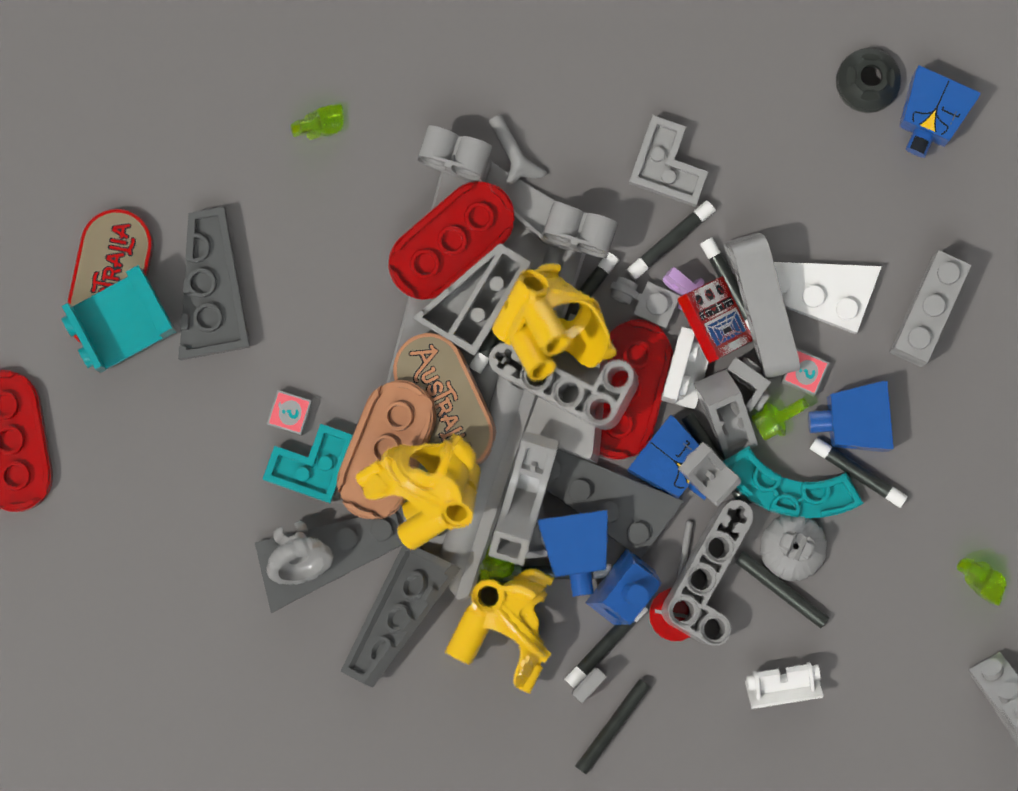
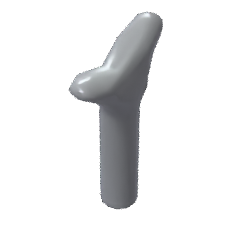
M497 115L493 117L489 122L511 162L506 184H514L520 177H544L547 172L530 162L522 154L503 116Z

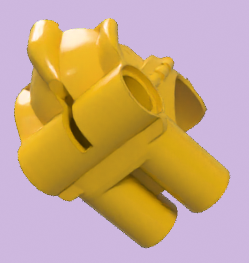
M543 264L536 270H523L492 325V330L496 337L505 344L512 345L531 380H541L552 374L556 364L551 355L562 351L571 354L580 364L588 368L595 367L602 360L613 358L617 353L610 341L609 332L599 303L593 297L590 298L588 295L578 291L563 280L562 277H559L560 264ZM578 302L580 306L577 315L572 321L558 318L553 307L565 303Z
M453 433L449 441L445 439L441 444L426 443L419 446L400 444L391 449L388 448L382 454L381 460H376L358 472L355 478L363 487L364 496L368 500H378L391 495L401 496L408 500L402 505L403 514L407 520L398 526L397 531L402 543L408 549L415 550L446 529L463 528L472 522L481 470L476 463L474 449L460 435L457 436ZM410 457L419 461L429 473L419 468H411L409 466Z
M532 568L522 571L517 576L514 575L512 580L504 584L496 579H486L478 583L472 592V603L466 608L444 652L471 665L489 629L503 633L518 643L520 648V660L513 680L514 686L530 694L543 669L541 663H545L552 654L546 648L543 639L538 633L539 619L535 613V605L540 601L544 602L548 595L545 588L547 585H552L555 577ZM490 585L497 589L499 600L496 605L490 606L482 601L481 591L484 586Z

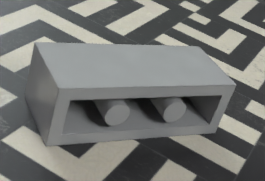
M940 250L932 256L889 353L919 367H923L928 363L972 266L971 264Z

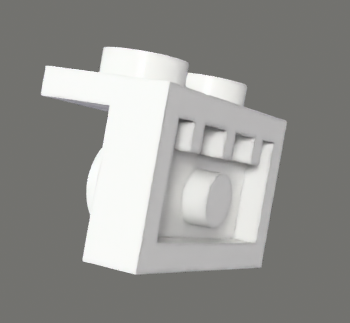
M682 327L679 332L661 397L662 401L694 409L698 402L694 383L704 379L708 366V361L692 329Z

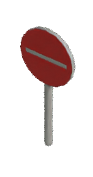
M690 520L686 522L678 576L688 558L693 523ZM671 588L659 592L652 600L649 608V622L653 631L661 638L668 641H683L690 636L669 625L662 616L663 603ZM680 600L673 607V615L678 621H682L687 617L689 612L688 606L684 601Z

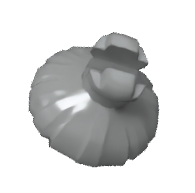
M782 515L778 519H774L764 530L761 537L760 554L765 566L778 578L787 581H801L809 576H813L820 566L823 565L826 558L827 540L825 539L823 529L819 527L815 520L801 516L791 517ZM793 544H798V549H794Z
M302 521L295 523L297 529L295 536L286 537L282 527L274 531L275 542L280 544V546L269 557L266 570L269 578L277 584L297 585L304 583L305 581L317 578L331 567L334 558L331 549L318 539L307 538L308 528Z

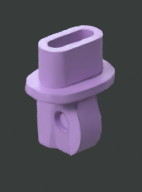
M675 267L671 268L663 278L664 284L680 296L704 285L702 278L697 279L693 283Z

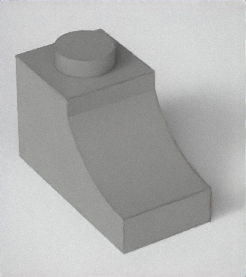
M727 369L695 382L694 386L702 410L709 421L724 458L727 459L748 446L750 449L758 446L742 394Z

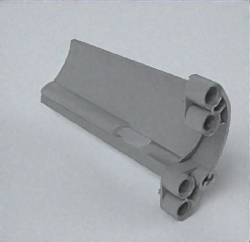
M429 125L417 161L441 172L431 210L461 185L475 181L487 182L500 187L509 196L513 204L514 225L509 238L502 245L530 261L531 264L528 269L536 270L543 264H560L559 277H562L563 280L575 287L585 255L607 258L618 226L616 221L598 214L584 213L573 206L559 201L556 202L519 179L514 184L507 185L506 181L509 173L491 162L489 158L492 145L473 137H461L447 129ZM408 297L386 383L395 381L393 374L394 360L397 352L406 341L419 334H438L413 318L435 298L421 300ZM569 303L553 307L558 318H565ZM458 346L469 367L475 356ZM504 357L501 363L505 366L509 365L511 358ZM489 361L481 374L469 367L496 427V437L493 442L492 451L488 458L479 465L481 475L472 522L463 528L446 529L421 545L426 552L461 568L448 585L459 602L472 598V592L476 586L511 480L521 439L538 399V396L498 375L492 370ZM544 379L531 380L532 385L535 387L541 386ZM420 463L419 469L429 473L427 469ZM401 506V508L398 510V512H399V514L401 515V517L403 518V520L406 521L407 519L405 518V516H404V514H403V510H402V506Z

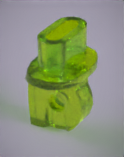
M342 104L320 107L308 113L304 119L296 120L291 124L292 135L294 137L306 135L308 139L313 140L320 137V135L332 136L338 133L344 126Z
M804 397L780 410L766 402L763 405L764 409L752 415V419L765 441L777 434L783 437L786 436L785 421L801 413L809 405Z
M490 545L480 565L481 580H488L490 577L505 578L510 576L515 569V564L488 556Z
M961 559L957 564V570L965 575L964 579L969 587L984 600L999 606L1007 586L1003 574L993 570V567L984 561L976 562L972 559Z

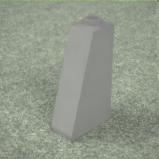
M570 314L568 321H572L576 315ZM565 351L555 354L553 358L557 368L591 386L595 385L600 373L607 365V359H605L595 367L588 368L580 364L574 356ZM576 386L568 387L563 393L564 403L576 401L579 396V388ZM538 397L525 431L558 440L559 445L557 449L597 464L600 455L602 429L596 428ZM604 403L599 404L595 408L594 416L597 420L603 419Z

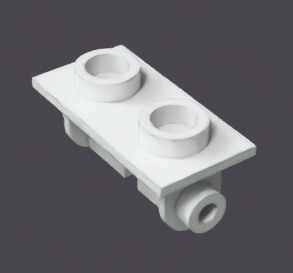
M810 662L805 665L786 667V674L780 675L779 669L762 672L753 671V675L746 676L745 685L751 709L823 698L819 681L821 679L819 666H811Z

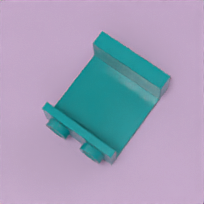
M139 265L126 271L128 277L74 306H71L69 303L62 306L66 316L62 317L61 320L71 337L77 334L83 346L78 349V352L87 368L94 366L95 370L102 373L176 333L146 274Z

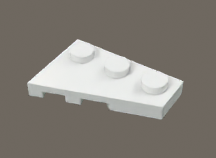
M774 262L785 308L853 334L858 332L882 266Z

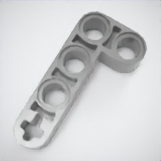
M758 232L724 242L729 267L732 273L736 275L763 377L769 379L800 370L798 353L772 254L765 235Z
M500 343L491 350L489 355V364L492 370L505 380L602 430L611 429L619 423L639 384L638 376L634 369L626 362L616 360L611 361L603 368L594 386L556 367L543 385L535 387L532 385V381L524 367L519 372L510 365L505 366L501 363L502 359L506 357L512 358L519 365L523 366L512 345ZM618 371H627L629 375L628 382L623 387H613L611 382L613 375ZM570 386L578 387L579 396L577 400L573 403H564V391ZM601 403H610L611 413L608 418L597 420L594 416L595 408Z
M741 500L726 501L716 508L662 606V616L669 625L705 645H721L728 640L731 634L729 620L706 604L751 526L753 511L746 502ZM737 509L736 516L740 521L731 523L726 533L717 531V528H727L731 521V517L727 515V512ZM713 538H718L724 547L722 555L718 558L713 557L708 550L709 542ZM697 569L702 570L706 576V583L699 590L693 587L691 583V575ZM680 600L687 604L689 610L687 617L682 621H678L673 615V607ZM710 619L716 620L719 625V633L713 639H709L704 632L705 623Z

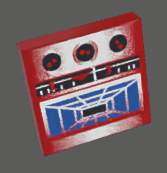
M723 276L677 298L709 363L753 341L751 332Z

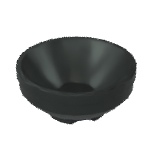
M866 48L851 53L844 59L837 71L836 87L840 98L851 109L858 112L875 113L885 109L894 101L900 90L901 76L896 62L891 56L879 49ZM866 67L877 68L881 73V82L876 86L864 84L861 79V71Z

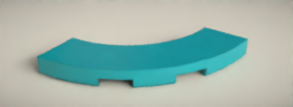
M749 446L722 461L741 479V483L735 488L741 495L754 504L779 515L823 518L850 511L864 504L846 472L829 480L819 482L790 480L781 477V475L766 467L754 455Z

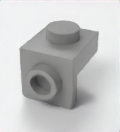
M735 357L727 371L734 380L754 393L745 405L747 413L749 414L753 408L760 411L771 395L766 390L771 382L759 374L762 369L753 361L745 357L740 361Z
M704 442L695 451L691 452L678 468L689 482L716 506H719L741 483V479Z

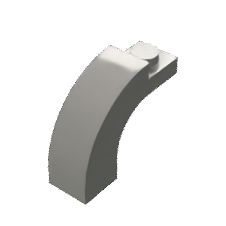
M524 431L488 556L521 566L524 565L559 445L558 440Z

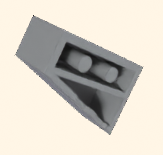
M499 244L413 318L475 356L490 332L518 276L523 270L529 268L531 262L504 245Z

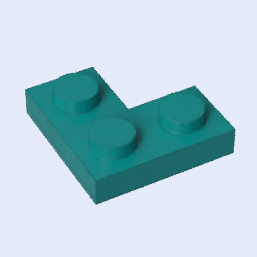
M320 424L309 457L274 446L262 480L331 504L337 489L338 472L353 435Z

